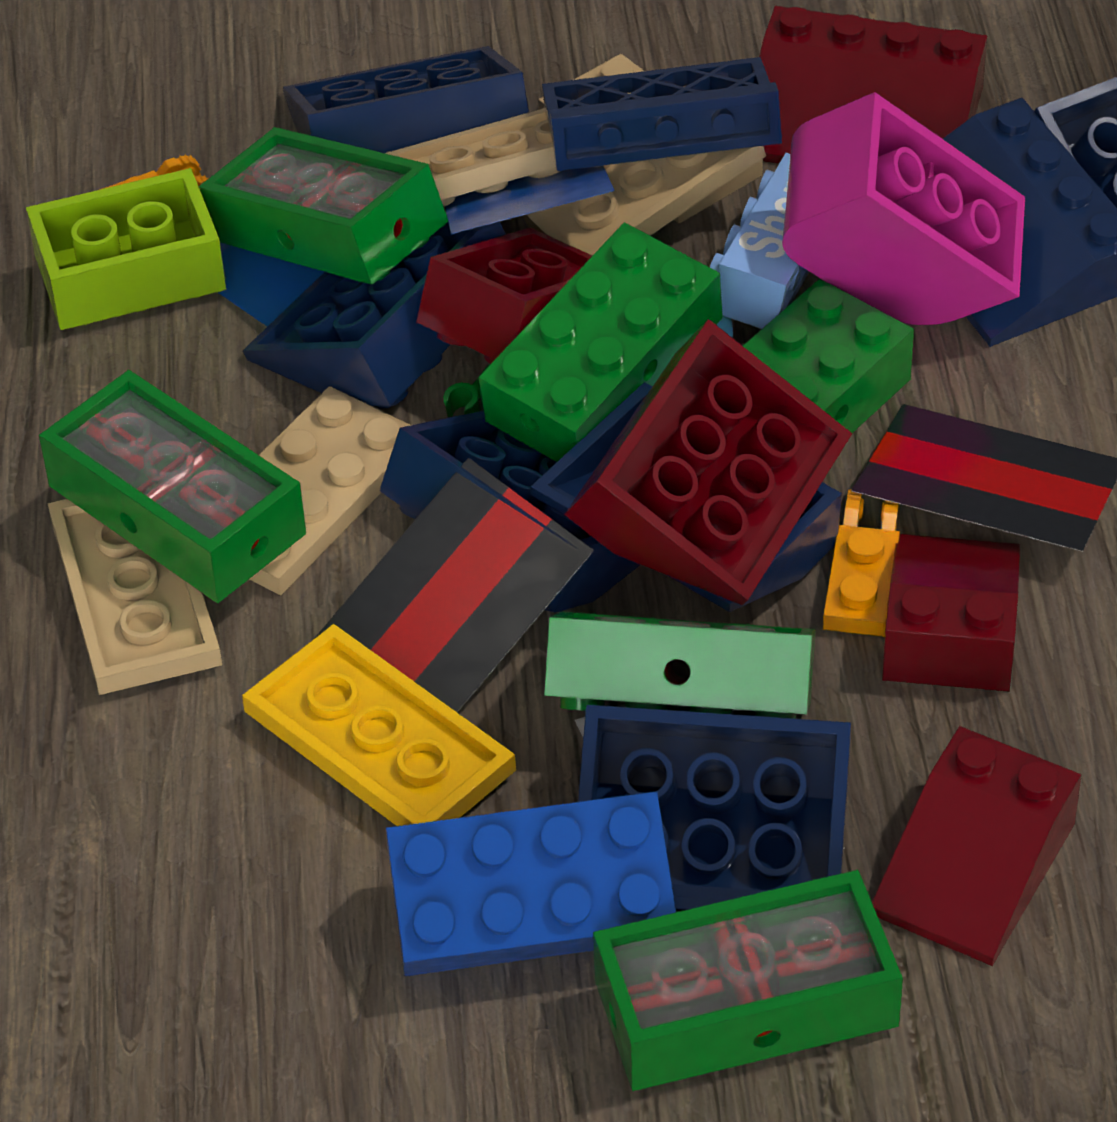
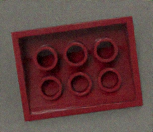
M774 6L763 38L759 57L762 59L770 83L776 82L779 90L782 143L764 145L766 157L763 158V161L779 164L785 153L791 154L793 134L802 124L874 92L943 139L972 116L976 115L984 86L988 35L968 33L958 29L946 30L918 26L908 22H889L861 18L851 14L839 15L811 11L801 7Z
M708 319L674 354L564 515L612 553L743 605L752 595L853 433Z

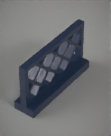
M761 57L542 84L543 100L553 141L557 171L782 143L779 90L776 82L770 83Z

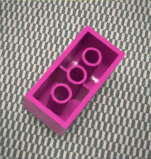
M874 92L815 117L802 124L794 132L791 143L782 245L788 257L826 283L839 288L902 323L912 325L943 324L1020 297L1025 196Z

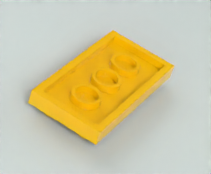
M335 624L331 625L242 695L245 713L396 826L460 818L516 771V760L513 752Z

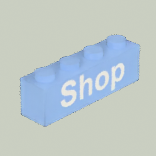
M785 153L775 172L765 171L759 185L757 197H750L748 199L740 226L735 224L732 226L723 254L716 253L710 265V268L720 273L723 316L761 329L792 303L809 273L808 270L788 257L782 245L790 165L789 153Z

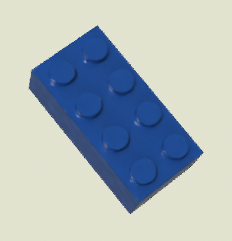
M657 792L386 828L387 849L404 977L594 951L593 932L676 913Z

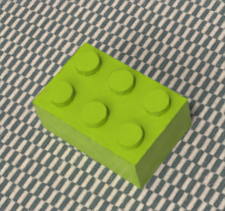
M191 168L26 207L35 258L60 330L226 290L219 237Z

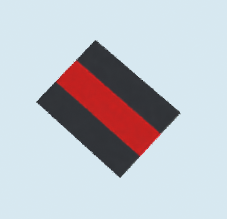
M902 404L851 491L1083 552L1117 481V458Z
M470 458L463 463L462 468L575 547L456 472L315 636L316 638L331 625L335 624L456 712L461 709L594 551Z

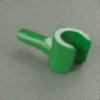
M488 364V365L486 366V368L482 371V373H483L491 364ZM479 376L473 384L461 382L447 388L443 399L448 418L453 417L454 412L460 407H465L464 414L481 411L480 400L482 396Z

